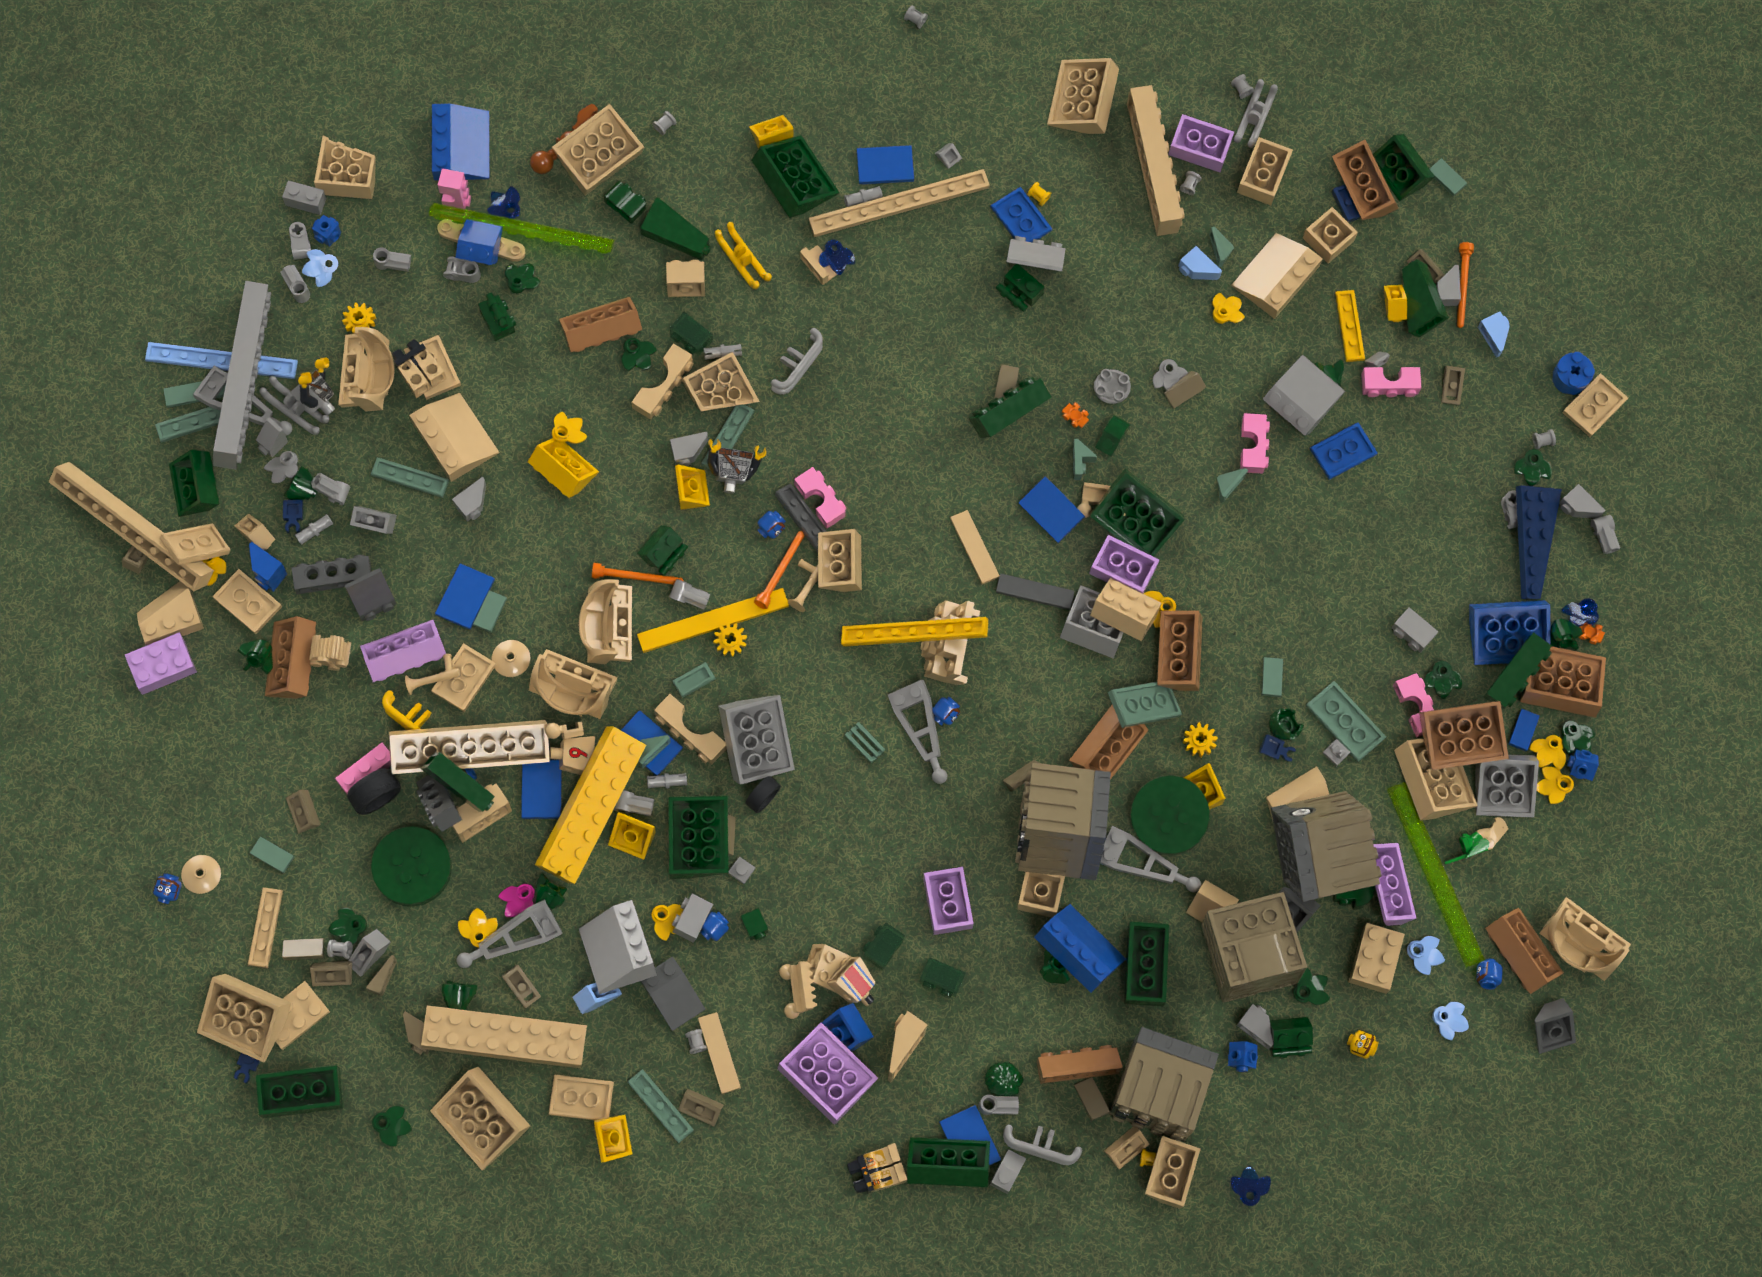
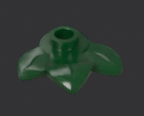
M514 264L507 266L505 276L508 279V288L511 292L519 294L524 289H534L540 284L541 281L533 277L535 269L532 264H522L519 268Z
M636 338L626 340L623 346L625 352L622 356L624 368L630 371L636 365L640 369L649 370L651 367L649 355L657 351L656 347L649 341L640 342ZM635 345L636 349L631 350L629 347Z
M1532 449L1527 451L1524 458L1518 460L1515 464L1514 474H1524L1525 481L1529 486H1534L1541 477L1545 479L1551 478V466L1547 461L1543 460V455L1539 450ZM1532 455L1537 457L1536 462L1531 460Z
M1446 661L1436 662L1433 670L1426 674L1424 679L1425 688L1434 687L1437 695L1442 699H1445L1450 694L1452 688H1462L1461 676L1458 672L1453 671L1451 665ZM1441 667L1446 669L1444 674L1440 672Z
M1574 721L1565 722L1561 729L1563 735L1562 745L1568 754L1572 753L1575 749L1590 752L1592 746L1590 739L1595 737L1594 731L1585 724L1578 725Z
M339 909V919L331 923L329 932L335 936H341V942L350 941L354 945L358 940L359 934H362L367 927L366 919L361 915H356L352 909ZM356 921L359 923L357 928L354 927Z
M1307 968L1297 983L1298 985L1294 988V998L1301 1003L1309 1001L1314 1005L1325 1004L1330 1000L1329 995L1323 991L1327 985L1328 977L1323 975L1312 976L1311 971ZM1300 990H1305L1306 996H1301Z
M392 1106L386 1112L376 1114L372 1120L373 1128L379 1132L381 1141L388 1146L396 1147L398 1136L406 1135L412 1131L409 1122L402 1118L405 1112L403 1107ZM381 1119L386 1120L385 1126L379 1125Z

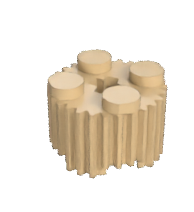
M321 635L313 636L309 659L310 665L314 667L325 665L328 666L329 670L339 671L340 667H347L351 642L348 641L346 643L343 637L330 635V638H321Z

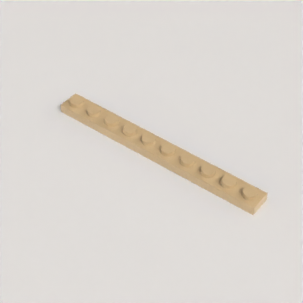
M982 169L809 218V224L813 236L817 237L988 189L990 185L986 173Z

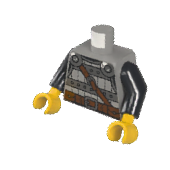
M320 358L315 362V367L318 371L315 370L311 374L310 372L302 373L298 379L299 385L290 393L310 412L314 413L320 408L326 415H329L335 409L328 401L334 393L325 382L326 372L323 369L329 367V359Z
M712 439L708 441L711 449H709L707 464L712 474L716 477V481L725 482V493H735L736 484L742 485L745 481L750 480L758 470L761 458L766 456V448H764L762 453L757 452L759 445L755 447V455L753 456V452L721 448L719 439H717V444L714 446L712 445Z

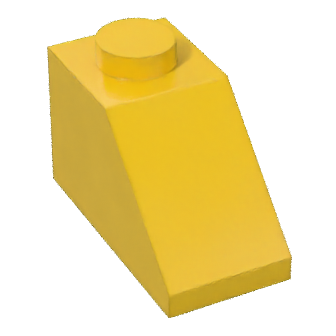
M1403 285L1384 286L1388 321L1400 322L1406 320L1407 297Z

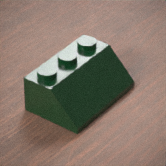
M1404 134L1393 135L1373 154L1386 183L1399 201L1420 190L1435 178Z
M189 450L169 464L178 517L210 511L219 505L210 452Z

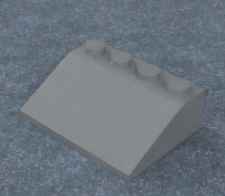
M780 695L735 701L718 706L733 781L738 784H744L795 770Z
M632 900L612 906L579 928L599 994L657 976Z

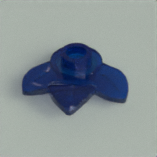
M510 186L506 194L491 192V202L493 205L487 209L488 213L497 218L514 219L520 214V206L518 205L520 195L513 186ZM513 208L514 212L509 213L508 209Z
M830 240L825 245V251L819 256V263L823 268L830 265L836 274L841 275L846 268V264H855V257L851 250L844 248L839 241ZM832 246L837 247V251H834Z
M1590 598L1583 599L1580 603H1569L1561 610L1563 613L1570 615L1569 621L1578 627L1583 626L1585 623L1594 625L1599 619L1597 613L1598 606Z
M1252 1166L1245 1168L1241 1178L1231 1177L1232 1190L1240 1195L1242 1203L1247 1206L1256 1205L1260 1200V1196L1267 1194L1270 1189V1176L1259 1178ZM1248 1192L1253 1194L1254 1197L1252 1200H1249L1246 1197V1194Z

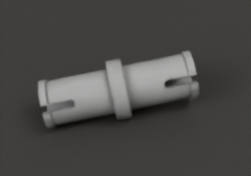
M880 186L865 191L861 189L857 193L844 195V201L846 206L849 207L882 198V191Z
M722 344L720 347L703 348V353H705L704 359L722 358L731 352L735 356H742L741 344L730 346Z
M326 514L316 522L309 523L307 528L295 534V536L302 545L315 535L319 536V533L333 525V522Z
M664 773V775L647 776L648 789L656 787L668 789L670 786H687L686 773L672 775Z

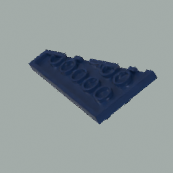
M1516 486L1521 599H1541L1562 489Z

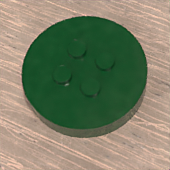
M1162 776L1145 784L1137 793L1132 804L1131 820L1137 836L1146 846L1156 852L1173 855L1184 853L1194 848L1203 839L1209 827L1210 810L1204 794L1194 783L1178 776Z
M404 827L391 832L381 840L372 857L371 871L376 886L388 900L398 905L414 907L433 901L444 891L451 877L452 863L447 847L436 834L421 827Z

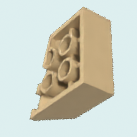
M323 136L314 181L315 188L324 190L325 195L372 199L375 187V155L357 148H349L344 146V143H336Z
M733 352L682 379L690 397L700 411L760 402Z
M180 581L137 612L138 624L146 645L179 632L182 636L204 629L191 589Z
M1316 766L1266 797L1271 817V807L1329 795L1325 778Z

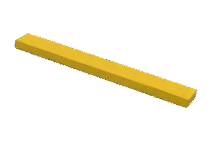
M781 588L771 593V603L767 609L758 607L754 603L756 597H752L639 633L637 636L643 653L709 633L718 630L719 626L724 628L727 622L731 626L735 623L787 608L789 604L784 589Z
M976 617L842 626L841 645L859 646L986 638L988 618Z

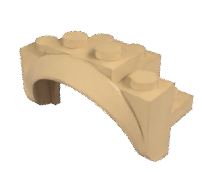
M355 327V334L345 335L338 403L342 408L360 406L365 411L383 410L384 397L388 395L392 385L395 369L393 357L389 350V339L378 330L368 327Z
M600 580L588 588V595L582 605L579 616V633L587 649V663L607 664L611 660L630 662L632 660V586L619 585V580Z
M944 601L936 606L935 617L928 621L979 617L980 611L973 609L974 603L970 601L960 605ZM967 639L923 641L921 643V656L925 657L926 660L924 664V670H926L924 677L955 685L966 684L968 677L961 675Z
M546 649L543 655L539 654L533 667L529 691L540 695L546 703L560 712L579 716L591 715L601 719L608 705L609 695L617 682V677Z
M1567 897L1539 933L1551 942L1553 950L1566 963L1584 973H1594L1603 981L1619 966L1629 952L1628 948L1631 945Z

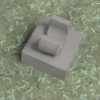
M1336 739L1323 754L1337 767L1350 754V751Z

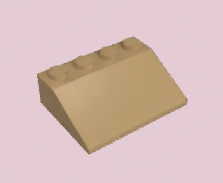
M1111 58L1061 61L1047 123L1048 126L1086 134H1105L1119 68Z
M609 104L555 144L552 149L574 183L586 196L643 152L644 146Z
M1276 233L1231 286L1275 319L1320 267L1323 258L1308 247Z
M460 393L425 405L409 415L412 424L451 482L499 454L498 449Z
M1424 739L1407 740L1394 750L1420 821L1436 819L1478 806L1463 766L1431 770Z
M218 975L212 977L197 1033L261 1062H265L286 1023L291 1002L230 975Z
M479 1067L467 1071L430 1110L481 1170L490 1165L530 1127L528 1122Z

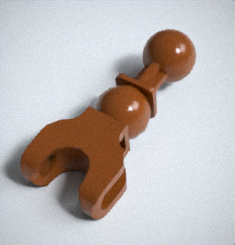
M590 104L580 110L577 116V123L572 126V131H566L560 138H556V144L597 114L598 108L594 104ZM553 149L548 152L537 151L531 156L530 166L534 172L546 174L551 171L554 160L558 157Z

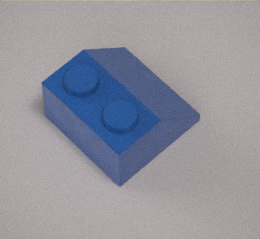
M466 219L458 238L455 258L488 265L497 263L503 226Z
M251 542L249 548L252 571L256 576L255 580L258 581V585L265 591L270 589L274 592L287 576V572L280 561Z
M854 1003L839 1008L821 1022L851 1052L874 1037Z

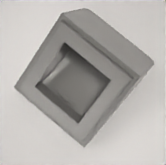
M953 143L946 144L935 153L948 169L962 159Z
M1377 352L1366 359L1365 363L1368 367H1381L1387 363L1390 355L1385 352Z

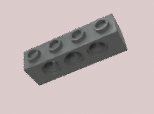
M356 555L351 559L337 558L331 562L317 561L312 565L303 563L292 567L294 590L297 595L343 588L346 584L372 572L370 559L365 555ZM349 568H356L354 573H347ZM330 571H337V574L335 576H328V573ZM311 574H318L316 579H309Z
M429 775L416 782L419 788L416 792L434 827L438 826L441 832L462 820L446 787Z

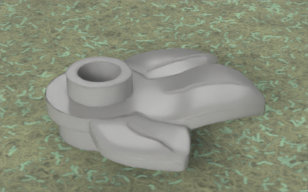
M1166 359L1161 362L1159 371L1153 376L1154 388L1164 386L1167 391L1188 373L1184 368L1178 367L1174 360ZM1167 365L1172 367L1171 372L1166 370Z
M285 451L280 457L270 460L265 465L264 470L273 472L272 483H280L286 477L293 478L298 471V466L296 465L298 457L291 451Z

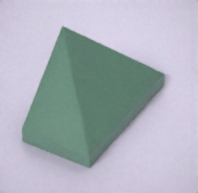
M1211 227L1209 236L1218 267H1222L1234 246L1216 227Z
M1246 468L1217 477L1219 499L1222 503L1246 477L1248 472Z
M668 735L641 740L646 747L639 759L640 767L643 769L671 743Z

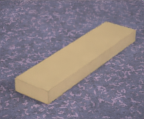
M968 510L950 517L981 584L983 585L999 578L997 569Z
M263 888L248 966L268 968L283 890Z
M718 1013L698 1018L721 1094L741 1089Z

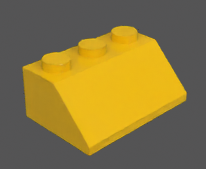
M553 438L537 445L528 460V463L533 466L534 470L540 472L549 483L556 486L568 498L578 494L599 473L597 469L567 443H559Z

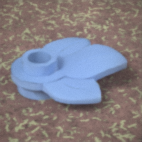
M314 249L308 251L307 256L310 261L304 265L302 273L306 276L316 277L317 287H322L331 281L332 272L338 267V260L331 254L325 255L321 250ZM327 260L332 261L331 267L325 265Z
M1426 936L1421 941H1412L1407 946L1408 956L1413 959L1414 967L1422 974L1429 975L1431 966L1439 965L1445 961L1441 952L1436 949L1439 944V939L1436 937ZM1414 947H1417V948L1420 949V953H1419V954L1414 953V951H1413V948H1414Z
M1450 1002L1445 1007H1437L1432 1014L1433 1021L1439 1025L1440 1034L1448 1040H1453L1455 1032H1464L1469 1028L1468 1021L1461 1015L1465 1006L1459 1002ZM1442 1013H1444L1445 1019H1442V1017H1441V1014H1442Z

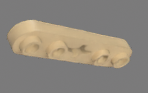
M444 219L437 226L438 233L441 237L458 243V238L464 224ZM501 237L498 256L515 262L521 261L526 254L524 246L518 242Z

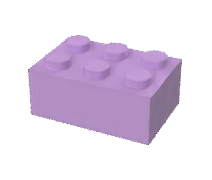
M1182 114L1168 155L1221 172L1234 131Z
M1108 535L1091 567L1090 574L1105 582L1112 578L1143 594L1158 566L1159 559Z
M180 632L125 654L136 685L142 695L197 673Z
M963 867L924 873L923 880L933 935L972 929L973 918Z

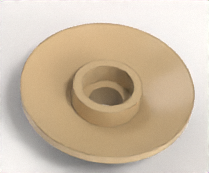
M507 640L500 643L492 654V661L496 663L495 670L506 677L521 675L530 664L528 648L516 640ZM513 654L514 658L510 660L507 656Z
M198 855L192 857L183 866L181 873L182 882L193 893L203 894L210 892L220 881V866L210 856ZM203 870V875L197 876V871Z

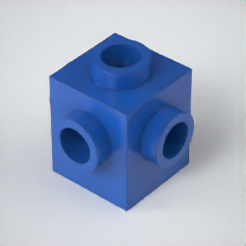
M323 215L313 224L314 238L319 243H325L330 247L340 237L339 223L334 218H328Z
M1576 749L1574 755H1570L1567 764L1570 767V775L1578 779L1584 778L1593 781L1599 766L1598 755L1586 750L1580 751Z
M1246 1041L1230 1042L1228 1066L1236 1068L1237 1072H1248V1069H1256L1258 1045Z

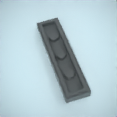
M792 484L776 491L775 496L818 553V533L827 531Z
M1001 573L996 590L998 594L1066 610L1071 609L1074 596L1073 590Z

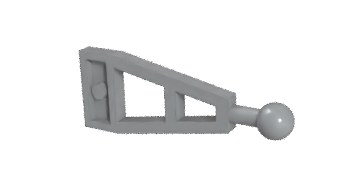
M213 366L194 392L193 397L207 406L221 411L222 402L216 401L215 398L225 386L228 373ZM252 395V404L264 415L260 417L249 413V421L264 426L266 420L271 418L283 429L285 436L289 435L292 432V425L288 421L280 422L273 418V412Z
M920 680L888 694L894 713L924 761H930L934 771L932 774L933 781L937 784H943L947 780V772L941 769L937 760L941 753L931 697L924 680ZM924 701L928 727L915 732L902 711ZM930 734L933 750L930 753L926 751L919 738Z
M1114 826L1111 827L1105 840L1100 864L1116 871L1172 884L1175 880L1186 885L1187 890L1190 892H1197L1201 888V881L1197 877L1187 878L1177 873L1179 868L1137 838ZM1127 841L1149 856L1144 870L1117 863ZM1154 861H1157L1171 871L1170 875L1150 872Z
M542 900L526 908L479 943L480 949L471 953L463 952L459 954L457 964L461 968H468L473 960L483 955L486 959L545 943L563 933L545 900ZM531 917L540 935L514 942L509 931ZM503 936L507 945L488 949L491 944Z

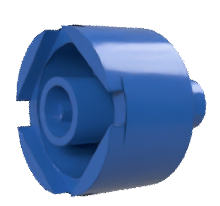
M1581 352L1569 353L1564 355L1554 368L1553 383L1560 392L1577 395L1589 385L1595 370L1591 361Z

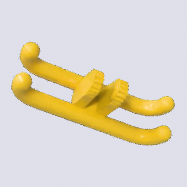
M733 222L727 223V229L737 244L734 252L723 238L721 230L717 229L715 231V238L718 244L752 289H758L759 282L755 281L745 268L750 263L764 281L769 282L772 275L764 270L737 233Z
M388 690L383 696L382 705L387 715L406 730L421 729L422 725L431 715V712L426 710L413 723L412 720L421 710L422 705L420 703H417L404 716L392 706L395 696L391 690Z

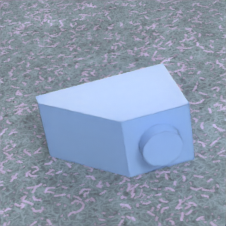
M1197 246L1180 260L1178 266L1180 272L1191 279L1218 280L1222 273V270Z
M1501 312L1481 320L1478 325V329L1496 358L1501 355L1510 327L1508 319Z
M593 983L585 986L573 996V999L580 1012L584 1014L617 998L622 993L617 988L599 994L597 984Z

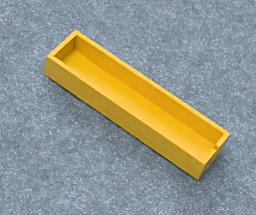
M614 726L605 728L535 866L548 873H552L555 877L567 883H576L646 747L644 743Z

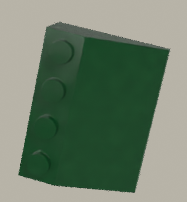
M802 135L761 146L751 160L789 218L802 215L840 193Z
M1126 468L1113 482L1090 514L1091 518L1120 541L1153 557L1185 520L1181 512Z
M728 796L669 797L670 879H691L729 874Z

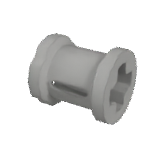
M912 5L906 12L904 19L915 23L920 29L926 22L928 14H922Z
M1244 74L1234 78L1231 82L1232 87H1235L1239 92L1240 99L1249 96L1254 91V88L1250 87L1245 80L1246 76Z
M665 111L658 121L652 123L653 127L661 135H664L671 125L677 123L676 119L668 111Z
M1187 171L1185 174L1186 179L1181 184L1180 190L1186 194L1194 195L1196 185L1202 178L1193 171Z
M1552 429L1545 433L1532 434L1536 450L1542 446L1556 445V437Z
M333 939L329 941L327 946L329 957L343 956L345 959H349L352 955L353 945L350 941L345 943L336 942Z
M702 1029L685 1034L691 1048L689 1050L690 1054L707 1050L701 1035Z

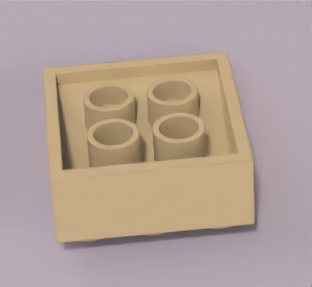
M909 1011L905 1015L901 1014L895 1022V1036L888 1075L890 1083L926 1033L927 1024Z

